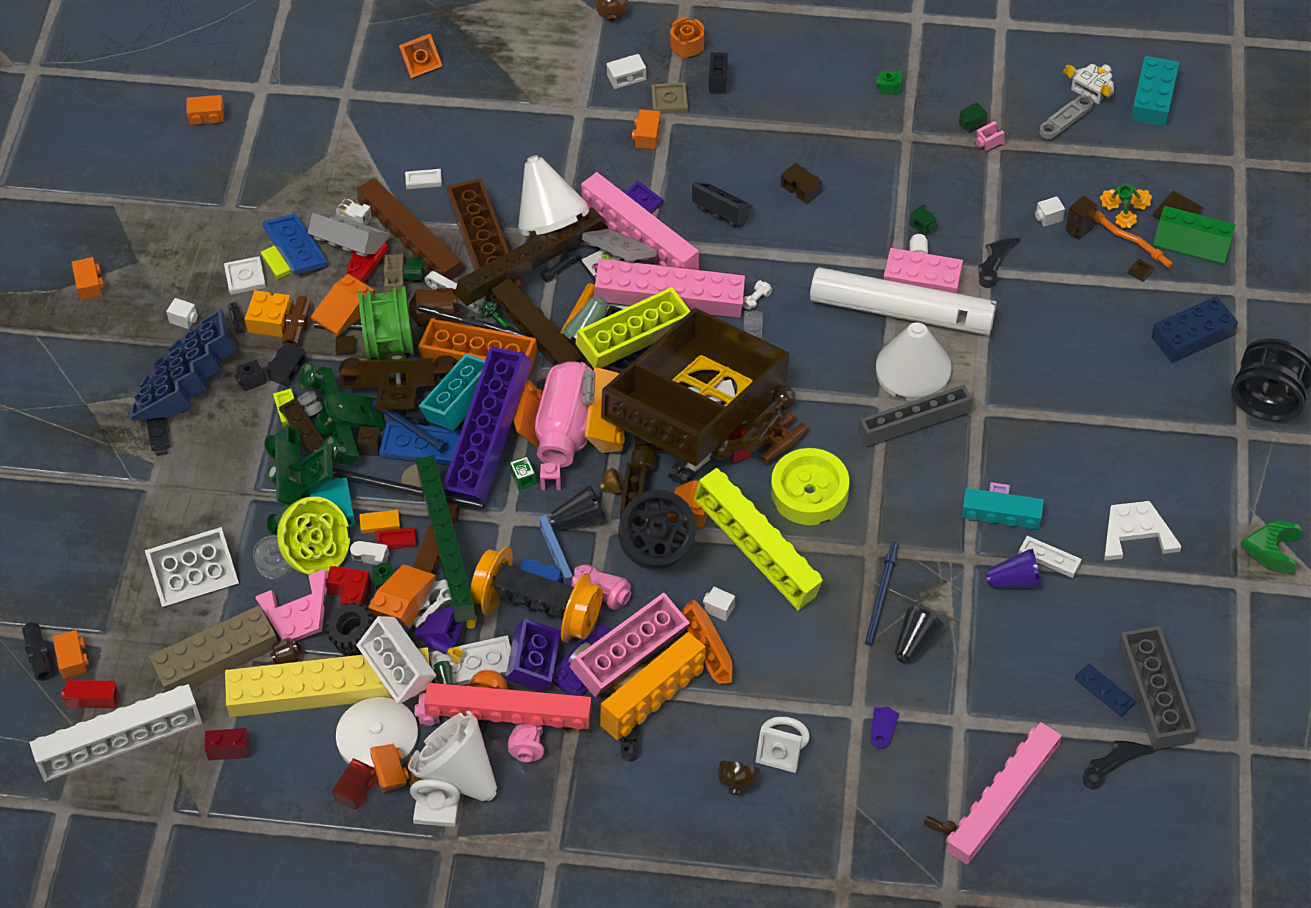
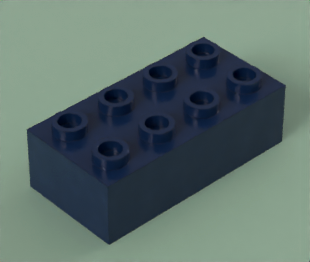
M1215 296L1154 323L1151 338L1170 362L1174 363L1234 336L1238 321L1222 301Z

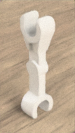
M443 588L440 591L437 600L429 606L422 616L415 618L413 625L416 628L423 626L429 614L437 612L442 605L450 602L449 597L445 598V594L448 592L447 588Z

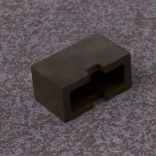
M796 162L781 174V186L790 193H797V198L805 204L810 203L822 192V181L820 178L814 176L805 167H801Z
M1083 195L1069 207L1065 231L1078 240L1083 238L1094 228L1095 219L1093 217L1096 215L1098 205Z

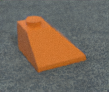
M431 34L420 36L399 45L410 78L442 67Z

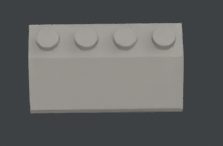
M312 212L308 234L313 235L314 239L320 241L327 240L328 244L333 246L341 245L342 249L347 251L355 250L357 251L356 254L360 256L375 254L390 237L388 232L334 213Z

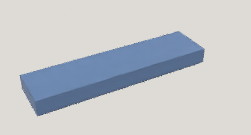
M546 515L540 516L539 525L557 568L562 571L563 583L571 586L572 573Z

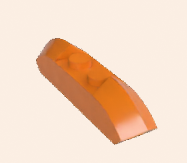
M693 599L681 611L690 622L686 629L706 646L704 663L712 678L718 684L731 683L732 661L711 619L705 610Z

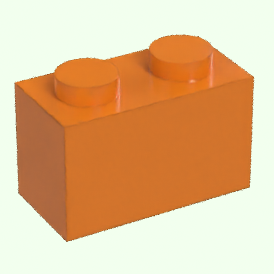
M222 95L187 98L186 113L189 125L224 122Z
M639 110V116H635L634 126L636 130L633 129L632 140H635V147L656 149L661 125V111Z
M93 257L73 261L72 267L80 300L102 296L101 288H104L102 277H98L101 274L99 263L95 264Z
M77 630L53 636L58 667L62 678L67 679L86 674V665H89L87 654H83L82 650L86 648L83 636L79 637Z

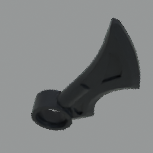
M1021 238L1002 239L986 245L989 254L988 258L984 263L978 265V281L982 287L992 288L996 285V270L1006 253L1020 242ZM990 276L993 279L985 280L983 277Z
M1114 741L1110 754L1100 759L1091 760L1088 768L1084 771L1083 783L1087 788L1098 789L1102 786L1106 774L1131 759L1153 754L1155 750L1136 742ZM1095 774L1099 777V780L1093 782L1089 780L1088 775Z

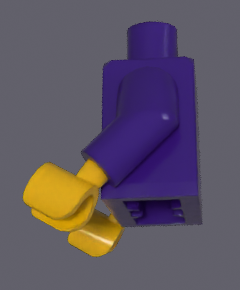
M452 606L429 614L423 626L415 629L417 639H423L429 648H433L445 655L447 653L450 654L453 663L457 664L460 662L458 656L463 657L461 648H450L455 645L464 621L455 622ZM475 615V619L466 620L467 628L472 629L476 627L477 616Z

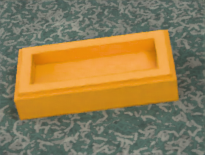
M398 510L359 514L361 534L400 529Z

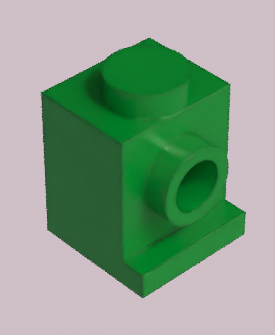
M898 70V72L880 71V76L876 78L879 94L900 95L901 70Z

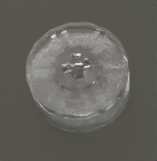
M277 535L266 536L257 542L253 550V558L256 570L260 575L269 579H278L285 577L293 570L279 550Z

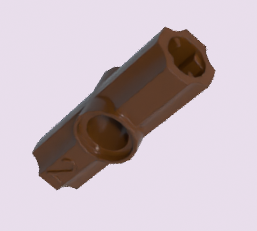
M306 296L295 298L291 313H288L286 316V329L282 339L283 345L285 342L298 346L302 332L307 329V316L311 300L306 298Z

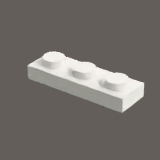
M1029 536L1026 537L1019 550L1020 554L1033 548L1037 563L1071 578L1074 577L1082 560Z

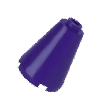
M1033 548L989 568V573H986L988 585H992L993 588L1042 587Z

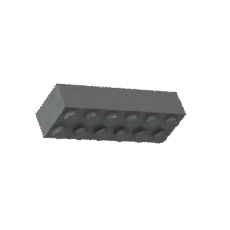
M1161 626L1121 632L1118 647L1153 750L1193 743L1197 730Z

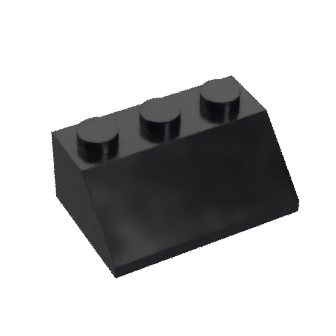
M693 182L692 202L698 205L697 208L703 211L709 210L713 212L712 215L719 219H722V217L727 219V223L737 227V225L745 224L753 206L752 204L708 182Z

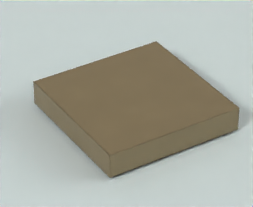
M686 82L651 84L653 111H661V114L688 112Z

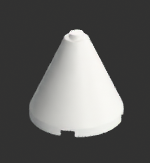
M535 155L527 159L528 161L525 163L518 224L521 235L529 236V231L534 230L539 235L563 228L578 221L576 217L578 214L582 213V216H585L589 212L587 202L542 157L538 158Z
M916 322L909 325L880 351L876 361V376L880 385L892 396L896 397L897 394L906 397V401H916L940 393L946 388L951 376V362L945 350L927 327L922 323Z
M466 711L468 716L465 717L462 713H459L440 725L424 740L426 746L421 753L418 750L415 751L408 764V769L418 778L442 780L455 786L461 794L480 801H490L497 793V785L477 718L470 711Z

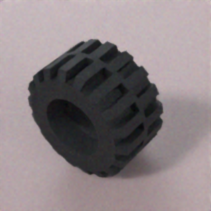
M350 602L349 605L345 603L342 605V608H336V612L334 614L331 613L329 616L331 619L327 620L326 623L328 626L326 628L327 637L342 655H362L356 645L376 620V617L362 603L358 602L355 604V602ZM360 625L354 633L347 635L351 628Z

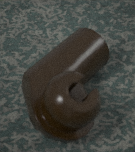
M927 816L924 820L925 826L947 836L957 828L953 821L943 823L930 816Z

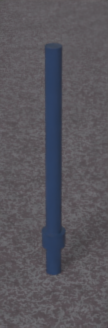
M891 542L889 552L885 556V567L865 644L868 646L873 645L892 568L896 565V553L899 545L896 542Z

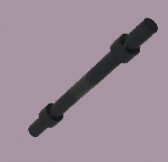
M421 304L418 307V312L429 314L436 319L443 318L464 325L528 337L527 333L516 331L515 328L509 326L502 327L485 321L442 311L438 307L431 308Z

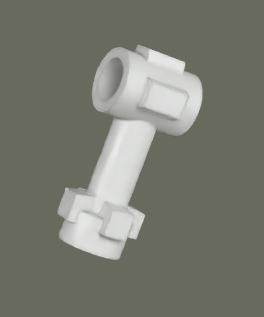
M759 280L754 287L756 291L751 296L743 298V307L750 310L757 305L756 301L762 295L768 297L773 290L770 284Z

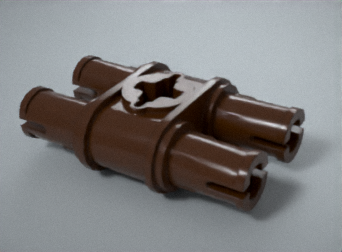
M787 411L783 418L763 436L762 443L752 453H755L764 444L768 445L770 448L760 455L761 461L768 465L777 456H783L792 446H796L798 440L808 433L809 429L802 422L792 431H788L786 427L795 421V416L792 412Z

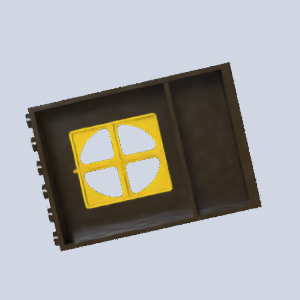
M694 308L602 389L601 418L697 466L787 381L789 352L700 309ZM700 370H716L720 372L708 384L688 375ZM725 377H731L736 382L738 390L736 395L731 397L714 387ZM686 382L700 389V391L697 393L679 383ZM712 395L726 402V404L721 405L705 396Z

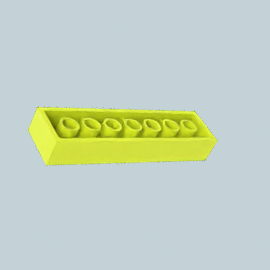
M715 468L701 478L693 497L695 502L798 611L815 599L823 582L821 575L808 565L807 560L795 551L793 545L781 536L779 530L773 528L767 518L755 509L754 504L742 495L740 489L734 486L728 480L727 475L718 468Z

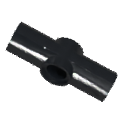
M27 623L21 628L26 643L27 657L32 664L36 680H48L53 675L48 658L50 655L46 642L43 640L39 624Z

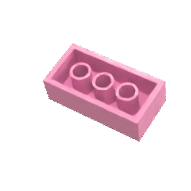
M890 248L884 280L957 294L963 260Z

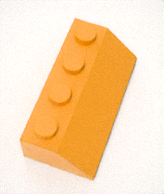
M597 367L594 368L593 404L589 405L584 437L601 453L622 451L623 443L625 442V430L601 418L602 389L620 373Z

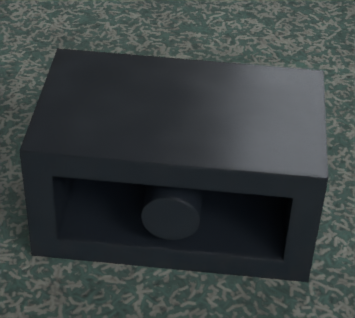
M285 342L277 350L274 359L267 365L266 370L269 380L289 388L302 366L307 362L305 349Z

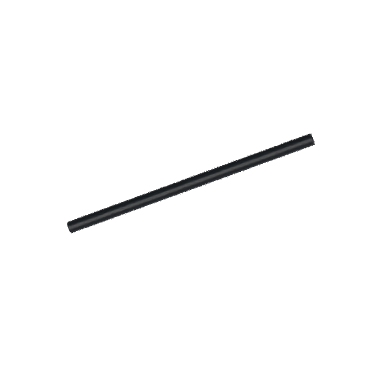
M332 468L333 478H347V481L424 498L421 487ZM445 493L447 502L483 511L485 508L484 501Z

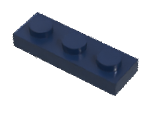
M1088 663L1075 675L1074 680L1120 717L1125 715L1135 705L1136 701L1091 664Z

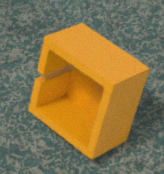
M254 290L245 316L248 333L283 337L286 329V316L292 310L290 295L274 293L271 296V292Z

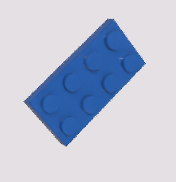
M296 214L263 222L264 230L294 275L327 267L328 261Z
M387 422L379 451L380 457L416 461L415 459L435 455L437 464L450 465L462 430L455 429L453 431L447 428L416 425L440 442L444 441L447 443L445 451L440 453L436 447L401 424Z

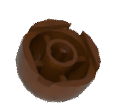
M595 0V8L599 16L610 22L617 21V19L623 17L629 5V0Z

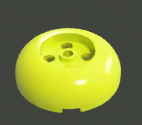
M306 497L294 502L282 515L277 530L279 550L285 561L293 569L306 575L323 569L329 572L330 566L338 567L345 559L350 544L346 517L336 504L326 498Z

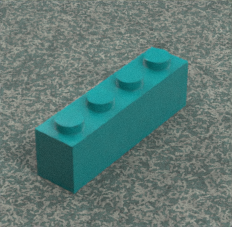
M966 488L962 518L1006 524L1008 526L1026 527L1027 529H1040L1044 499Z

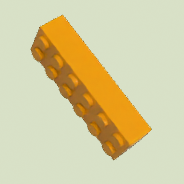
M689 632L683 635L601 703L600 726L617 741L622 736L626 737L636 724H642L651 712H656L663 702L673 698L676 691L680 688H685L694 676H699L703 672L706 646Z

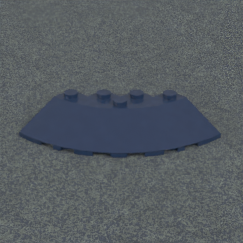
M221 308L201 320L203 324L196 329L190 328L186 331L187 334L181 341L177 339L168 347L170 352L166 357L158 358L152 365L155 369L149 376H144L139 384L141 389L134 395L136 400L135 403L131 404L130 419L132 421L171 417L185 413L191 407L190 397L195 394L198 395L206 389L205 379L215 376L221 370L220 360L229 358L236 352L235 341Z

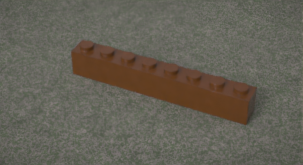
M375 178L357 188L359 203L362 206L364 204L370 206L372 216L375 215L379 222L386 226L394 237L397 236L402 245L411 250L415 258H420L427 269L429 268L449 280L463 273L461 261Z

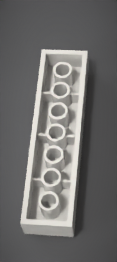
M189 684L178 686L174 690L156 694L152 698L137 701L130 706L118 708L111 713L99 715L89 721L79 722L70 728L60 729L48 736L38 737L29 743L44 782L201 725L202 721Z

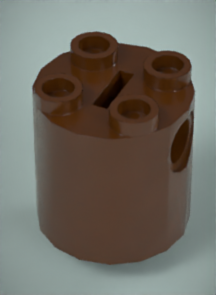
M456 289L416 290L409 301L410 316L418 324V327L428 326L430 319L433 318L429 314L418 312L420 304L431 308L438 307L442 311L459 315L458 297L455 296ZM443 318L438 319V320L453 322V321L446 320V319H443Z

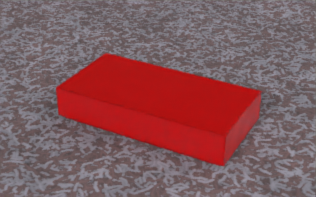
M415 527L376 531L377 544L387 545L388 550L417 547Z

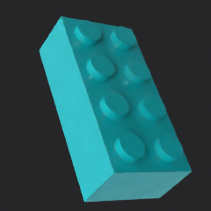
M1150 56L1144 57L1131 120L1166 126L1179 62Z
M465 354L422 401L419 408L428 422L453 431L467 416L485 363L484 359Z

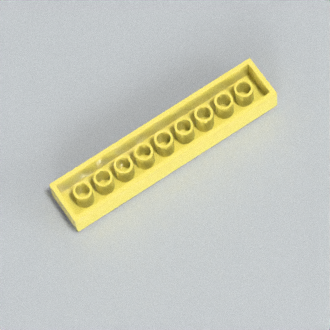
M428 647L418 648L430 666ZM364 655L225 670L226 706L230 717L353 704L373 697L394 699Z

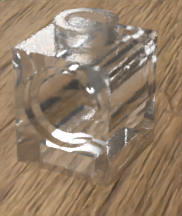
M744 311V331L762 339L763 312Z

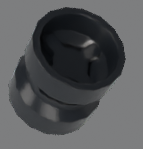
M676 462L672 466L668 477L673 481H679L680 485H683L693 480L695 471L690 468L686 469L683 464Z

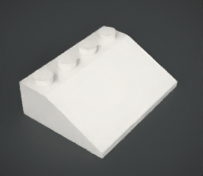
M222 527L145 550L162 607L239 584Z

